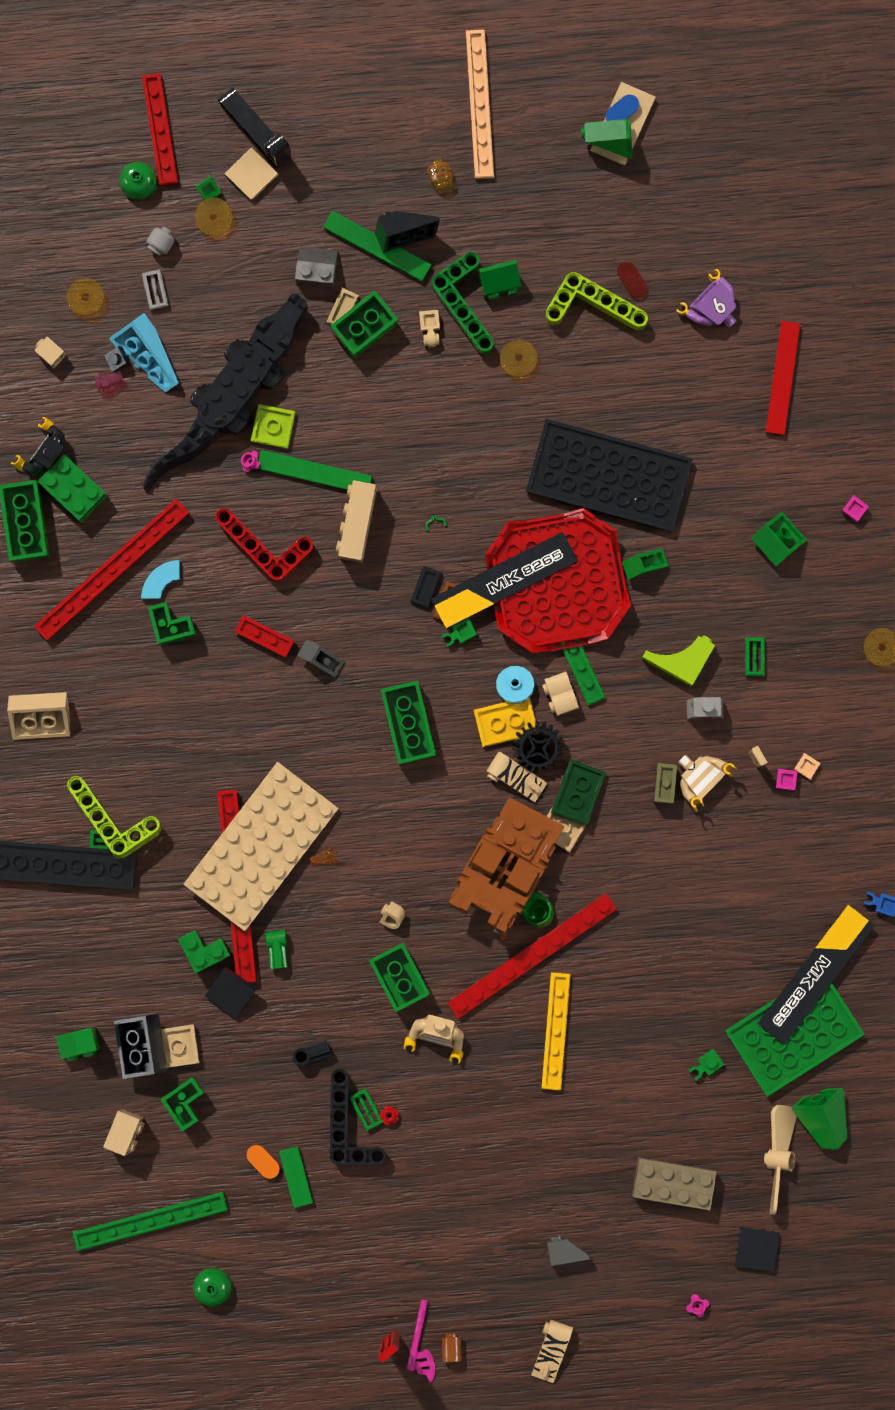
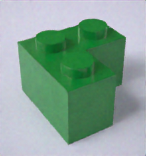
M167 602L148 607L159 646L196 637L190 615L172 620Z
M197 930L178 938L195 973H199L231 956L222 938L207 946L204 945Z
M96 1027L56 1036L61 1059L66 1058L67 1062L78 1059L80 1054H83V1058L96 1055V1050L101 1049Z
M195 1077L190 1078L160 1099L182 1132L200 1120L189 1104L205 1093Z

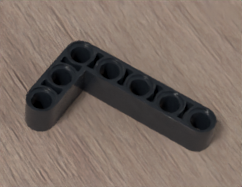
M233 87L217 99L225 111L276 168L292 156L286 139L280 133L274 135Z
M337 1068L331 1074L330 1160L337 1165H381L387 1156L386 1151L382 1147L348 1146L349 1074L345 1069ZM337 1072L345 1074V1080L341 1083L335 1080L334 1076ZM337 1091H342L345 1094V1100L337 1102L334 1094ZM336 1111H342L345 1114L343 1121L335 1120L334 1113ZM340 1130L344 1133L345 1137L342 1141L335 1140V1131ZM336 1150H341L344 1153V1158L340 1161L336 1160L333 1156ZM360 1150L363 1152L364 1157L361 1161H356L353 1158L354 1151ZM374 1151H381L383 1159L375 1161L372 1158Z

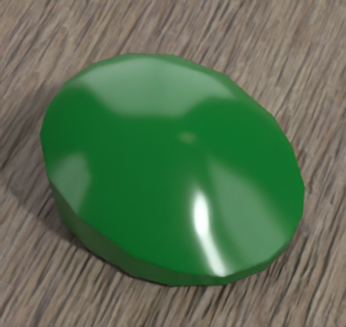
M533 892L522 914L530 926L543 928L548 926L553 920L554 911L552 904L545 895Z

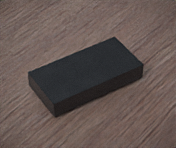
M423 566L410 602L429 609L441 572Z

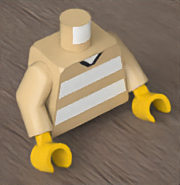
M685 754L678 762L686 770L680 776L682 794L692 805L694 811L697 812V804H702L704 807L702 798L722 779L725 773L729 777H733L729 771L731 769L737 770V768L731 763H726L719 758L710 756L699 757L693 762Z
M427 1015L424 1019L414 1021L409 1037L405 1038L404 1049H406V1046H412L411 1052H413L416 1046V1039L453 1048L454 1050L449 1059L450 1062H452L453 1057L459 1060L458 1064L461 1062L464 1034L457 1028L454 1021L433 1015Z

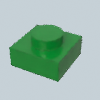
M212 175L195 185L205 202L222 193Z

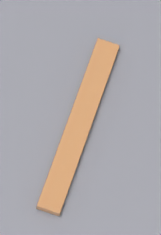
M485 30L466 31L475 180L494 179Z

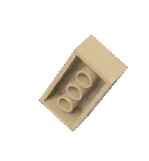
M353 480L352 485H348L347 496L350 499L349 504L345 503L343 514L346 516L345 522H341L339 533L342 535V539L337 542L336 552L339 554L340 559L363 563L377 492L375 484Z

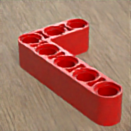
M222 508L216 513L215 517L219 526L274 582H282L314 550L312 540L308 537H301L276 559L230 510ZM228 514L230 519L223 523L220 521V516ZM237 527L243 529V533L240 536L233 535V530ZM247 542H256V547L253 550H248L246 548ZM308 542L310 544L309 550L302 551L300 549L301 543ZM264 554L269 556V561L265 564L259 562L260 556ZM289 555H294L296 562L288 564L286 558ZM274 569H282V575L274 577L272 575Z

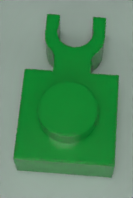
M466 618L452 626L453 633H446L442 635V638L451 637V642L446 644L447 647L455 644L456 640H459L460 644L477 636L478 633L470 618Z
M711 1049L697 1059L700 1063L699 1066H694L688 1071H698V1076L694 1078L696 1081L702 1076L703 1072H706L709 1076L725 1064L715 1050Z

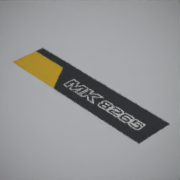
M561 532L431 598L445 627L448 628L578 560L564 533Z
M848 905L757 1024L785 1044L875 925Z

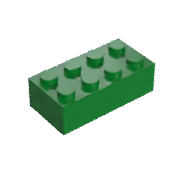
M37 480L0 485V501L9 561L15 564L50 558L40 484Z
M418 680L381 689L398 765L436 757Z

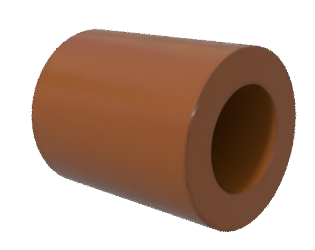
M456 1332L445 1333V1336L442 1337L443 1362L462 1361L461 1336H457Z

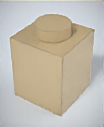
M49 337L42 338L35 346L36 349L34 351L53 369L66 356L65 352Z

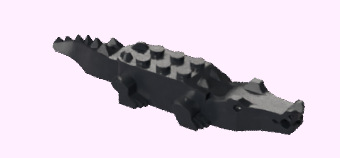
M292 293L277 312L262 318L258 322L249 341H239L237 339L228 346L224 352L228 363L211 385L203 384L190 397V403L198 409V416L189 432L178 445L163 453L150 466L143 483L145 491L150 490L157 480L171 469L187 463L203 453L221 433L229 431L234 435H238L245 431L253 420L247 409L263 387L273 390L286 376L279 362L293 346L296 327L308 309L305 299L298 294Z

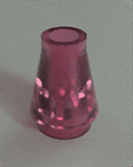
M121 372L98 373L97 376H94L97 391H105L117 384L123 383Z

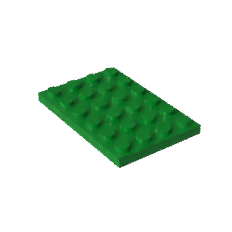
M832 983L785 1044L757 1024L776 998L725 1030L766 1097L865 1035Z

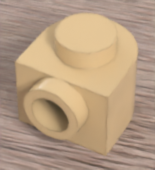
M391 902L390 905L385 904L380 912L383 915L380 923L388 928L397 929L406 915L405 910L394 902Z

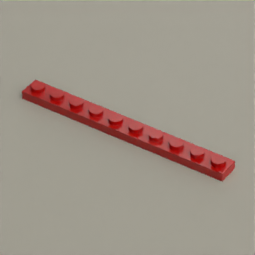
M175 499L34 627L47 641L50 640L190 513Z
M237 789L217 791L221 834L239 812ZM230 921L235 973L247 982H256L251 927L249 925L243 931Z
M605 893L447 1002L459 1019L614 912L617 908Z

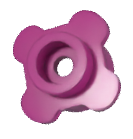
M247 452L241 457V464L244 466L243 470L245 472L260 467L258 452Z
M694 1294L691 1296V1302L686 1306V1310L689 1313L693 1312L697 1317L701 1318L704 1316V1311L709 1306V1302Z

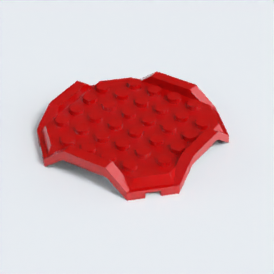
M584 508L565 514L527 521H508L485 554L488 570L563 532L578 560L493 604L498 630L531 653L553 652L608 640L631 607L621 562L617 530L603 523Z

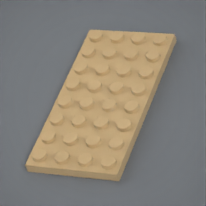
M277 762L183 885L245 931L339 808Z

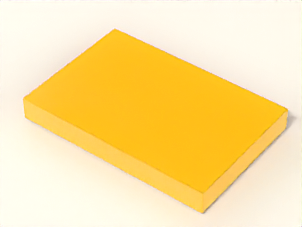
M530 698L520 704L504 702L474 710L482 747L512 741L514 738L519 739L516 732L523 733L521 726H524L527 730L529 728L528 722L531 723L532 727L535 726V717Z

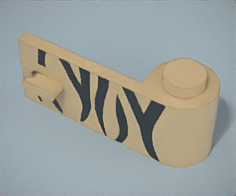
M501 752L497 753L486 770L489 773L487 777L495 782H498V780L505 782L533 802H536L547 785V782Z
M550 1320L549 1323L545 1322L542 1331L545 1337L532 1371V1376L554 1383L573 1327L554 1320Z

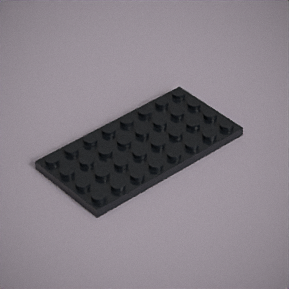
M546 419L526 493L673 533L693 459Z

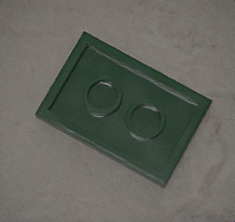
M570 759L550 813L587 826L606 772Z

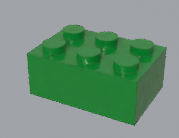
M374 290L332 323L330 329L351 356L356 359L399 324V320Z
M65 454L37 481L80 523H83L108 497Z
M404 943L369 960L395 1012L430 995Z

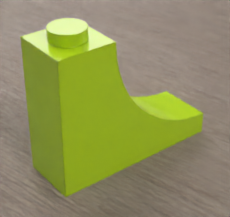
M703 635L702 637L698 636L692 645L679 653L659 655L646 650L641 659L692 687L715 645L712 644V639Z

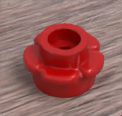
M386 1106L380 1112L383 1124L390 1125L398 1121L399 1113L396 1108Z

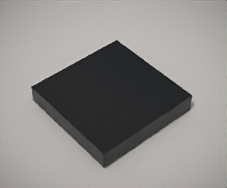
M225 966L205 997L236 1019L257 988Z
M740 1227L735 1266L774 1272L779 1232Z

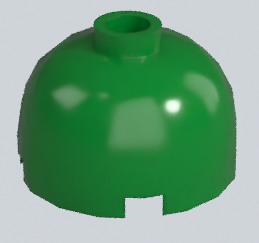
M136 161L129 163L120 173L119 182L121 190L132 200H144L152 196L157 189L156 173L151 166L144 162Z
M216 1267L206 1268L201 1271L193 1283V1292L197 1301L208 1307H216L225 1303L232 1291L230 1277L225 1271Z

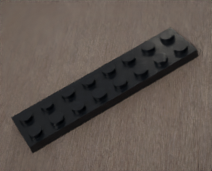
M0 841V880L133 890L137 852L134 851L127 857L118 859L113 856L109 849Z

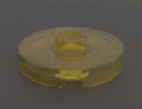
M212 197L205 199L196 208V225L207 235L216 236L223 234L232 223L233 215L231 208L220 198ZM212 213L217 214L216 220L210 219Z
M82 278L77 279L68 288L66 299L68 306L74 313L80 316H91L100 311L104 304L105 296L103 289L96 281ZM88 295L89 299L84 301L83 296Z
M513 340L502 348L500 365L508 375L514 378H523L530 375L536 367L537 352L529 342ZM517 355H520L522 357V360L517 361L515 357Z
M879 628L868 634L863 643V653L869 662L879 667L888 666L895 662V632L886 628ZM880 644L885 646L884 651L879 650Z

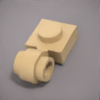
M438 310L419 311L421 332L428 331L427 334L423 335L424 346H428V348L436 347V345H439V334H435L434 331L440 330Z

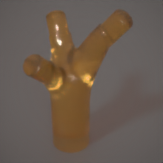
M329 847L324 853L311 856V864L322 861L337 864V860L331 857L338 855V852L330 853L332 847Z

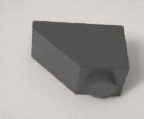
M307 639L297 655L336 678L345 662L322 646Z
M562 1235L552 1236L547 1241L551 1266L590 1260L588 1253L567 1238H562Z

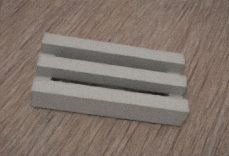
M161 270L142 273L150 311L169 307ZM154 275H158L164 303H160ZM148 276H150L156 300L155 305H153L147 281Z

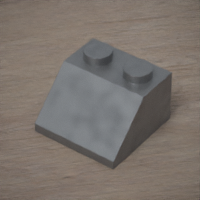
M300 246L295 274L296 284L334 288L338 251Z

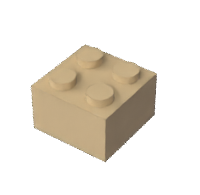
M124 1109L118 1110L103 1148L123 1156L134 1152L138 1142L135 1140L136 1135L141 1134L145 1125L142 1122L144 1117Z

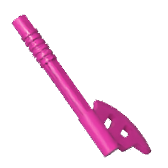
M421 1299L406 1369L411 1371L416 1369L418 1374L426 1375L428 1381L432 1382L436 1371L434 1358L427 1349L418 1352L428 1300ZM427 1358L426 1361H416V1359ZM429 1366L430 1369L424 1370L422 1367Z

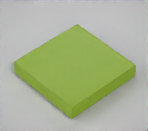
M258 404L251 442L288 449L296 412Z

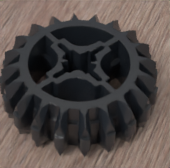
M536 720L535 726L532 727L531 723L528 722L529 728L527 730L524 726H521L523 733L516 732L519 739L514 738L513 743L518 745L512 746V750L518 752L513 755L515 758L520 757L517 761L518 764L525 762L523 764L525 769L531 765V772L537 767L540 773L543 766L548 771V764L555 767L556 765L553 760H561L557 754L563 755L564 753L563 750L558 749L564 747V743L559 742L563 737L561 735L556 736L559 730L555 729L552 731V724L546 728L545 721L539 726V722ZM543 732L548 735L546 737L543 736L541 738H535L532 735V733ZM528 738L531 745L527 752L523 754V743ZM553 739V750L549 755L546 751V746ZM532 740H534L535 743H542L541 747L544 753H542V751L538 749L534 750L535 744ZM541 755L544 760L533 761L528 758Z

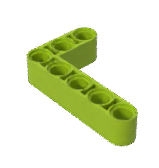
M571 272L565 277L548 306L545 316L546 321L550 325L559 324L575 297H578L634 330L644 329L648 321L646 312L575 272ZM575 279L578 281V285L572 287L568 284V281ZM591 288L595 294L588 296L584 291ZM561 295H566L569 300L566 303H562L558 298ZM609 298L611 304L603 305L601 299ZM624 307L628 312L625 315H621L617 309ZM556 311L559 313V317L552 319L549 313ZM640 316L643 318L644 322L642 324L635 323L634 318Z
M79 776L69 779L67 786L71 795L115 858L123 859L160 834L161 825L159 820L153 816L143 819L123 834H120L85 781ZM80 783L82 787L79 790H73V785ZM87 798L92 799V803L89 806L83 805V801ZM96 814L103 815L100 821H94L93 818ZM150 823L157 825L153 831L148 830L147 826ZM108 829L114 831L110 837L104 836V832ZM133 834L141 835L138 841H132L131 836ZM117 845L125 846L122 852H116L115 847Z

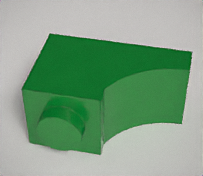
M663 548L637 554L622 561L628 580L669 566Z

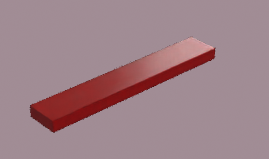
M161 74L143 75L142 81L159 186L178 184Z
M781 321L765 430V433L785 435L800 323Z
M397 1330L392 1331L380 1343L378 1358L382 1363L399 1348L400 1334Z

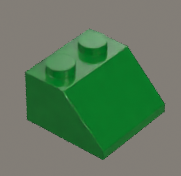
M516 260L479 269V281L484 299L496 300L500 298V295L507 294V296H512L521 290Z
M783 512L770 520L751 537L756 546L764 552L775 566H778L807 541Z

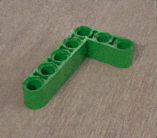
M468 252L433 277L432 289L476 350L482 355H487L493 350V339L455 288L457 284L479 268V256L474 252ZM474 259L476 264L469 266L466 264V261ZM457 269L461 274L458 277H453L451 271ZM442 280L446 285L438 288L435 283ZM453 295L457 300L454 303H449L446 298ZM459 311H466L468 316L460 318L457 314ZM471 326H477L479 331L471 333L468 329ZM482 341H488L490 346L484 349L479 344Z

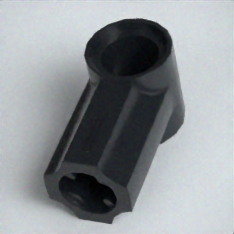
M327 1040L296 1049L292 1055L294 1063L302 1066L330 1057L331 1053ZM299 1051H303L307 1055L306 1060L301 1063L295 1057Z

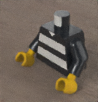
M43 417L45 419L44 424H38V426L47 431L48 435L29 462H26L19 455L15 456L18 461L15 463L11 462V464L18 470H24L33 475H39L41 472L45 473L63 450L65 445L63 443L65 439L64 433L46 417Z

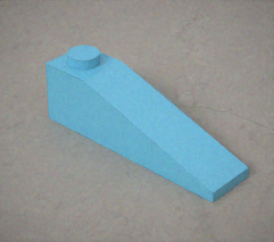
M145 313L109 338L115 347L122 346L126 356L135 363L134 366L137 369L141 368L148 374V378L164 392H167L179 383L157 331Z

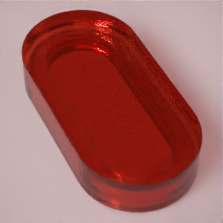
M631 262L621 263L618 267L617 275L632 297L638 298L643 296L647 286L635 265Z

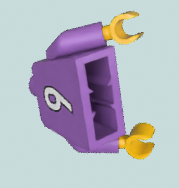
M714 269L717 277H712L709 274V281L712 283L689 306L691 309L689 310L685 303H680L686 309L682 312L677 309V312L681 316L686 315L687 318L698 324L711 326L719 325L723 322L727 327H731L736 322V319L730 314L736 308L734 290L731 284L723 277H720V271Z

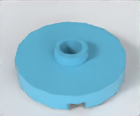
M510 666L498 675L496 681L497 692L505 702L520 704L533 694L534 679L525 668ZM516 681L519 684L517 686H513L512 683Z

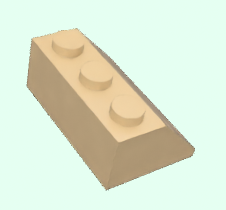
M66 692L9 696L7 711L13 740L70 736L69 705Z

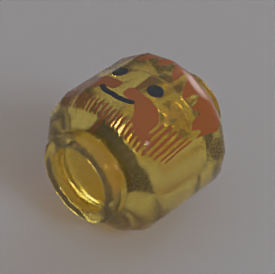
M442 159L432 161V165L427 168L430 184L436 187V189L450 186L454 179L451 165L448 162H443Z

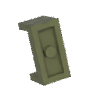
M657 763L653 803L673 804L677 765Z

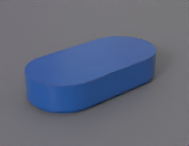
M631 94L625 95L607 110L606 121L630 118L639 108L638 98Z

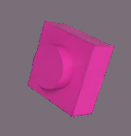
M853 495L842 512L855 522H858L869 506Z
M778 769L775 788L795 791L797 771Z

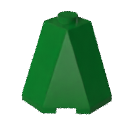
M630 119L584 123L585 127H581L582 139H585L586 143L625 158L633 159Z
M843 1088L821 1090L820 1094L811 1098L809 1095L805 1096L792 1106L793 1112L821 1148L836 1150L847 1140Z

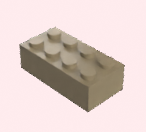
M638 1157L632 1196L634 1198L711 1210L717 1171Z

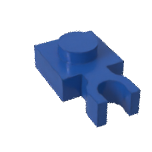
M867 892V895L871 896L873 901L870 903L864 901V905L877 906L875 912L895 917V897L881 893L880 898H878L873 893Z

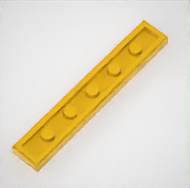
M551 972L541 1089L561 1090L570 974Z

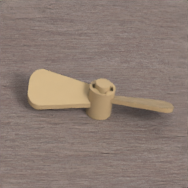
M776 1105L771 1111L772 1149L765 1153L764 1163L767 1165V1168L775 1169L770 1215H775L777 1211L780 1171H792L795 1165V1154L788 1151L797 1116L791 1106Z

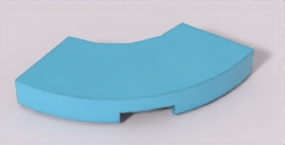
M169 561L153 570L144 583L141 599H161L165 587L173 581L180 580V561Z

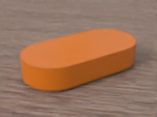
M253 1145L248 1149V1161L263 1177L272 1179L278 1175L280 1166L264 1147Z

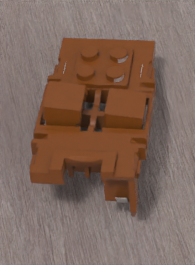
M510 797L499 817H496L492 828H487L485 835H483L462 871L461 877L457 880L459 887L455 888L449 902V906L464 914L468 913L472 904L492 914L487 924L494 928L495 932L501 933L500 939L503 941L516 919L514 918L515 915H521L548 867L550 860L547 858L551 857L555 849L554 846L565 827ZM506 854L509 858L504 867H501L499 863ZM514 858L517 860V863L510 872L506 869ZM495 872L499 876L492 885L489 883L491 881L489 876H492ZM501 878H506V887L502 886L501 889L497 888V885L499 884Z

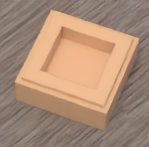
M804 753L794 770L811 780L821 763Z

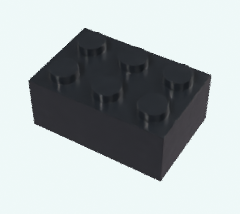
M159 1014L114 1021L123 1079L168 1072Z

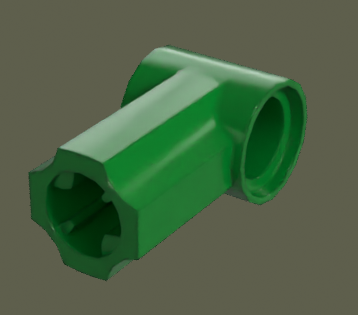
M266 931L270 968H287L286 931Z

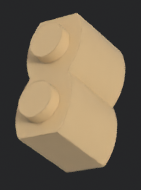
M566 672L544 679L545 684L542 686L545 695H550L552 702H549L552 714L556 712V715L560 716L579 709Z

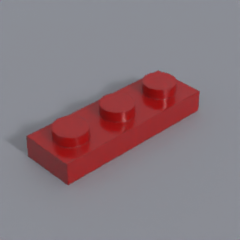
M245 615L242 616L235 630V633L285 658L295 642Z

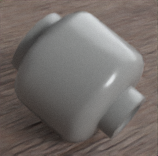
M164 226L162 229L154 228L146 241L149 245L147 248L159 256L167 254L175 242L171 236L173 232Z

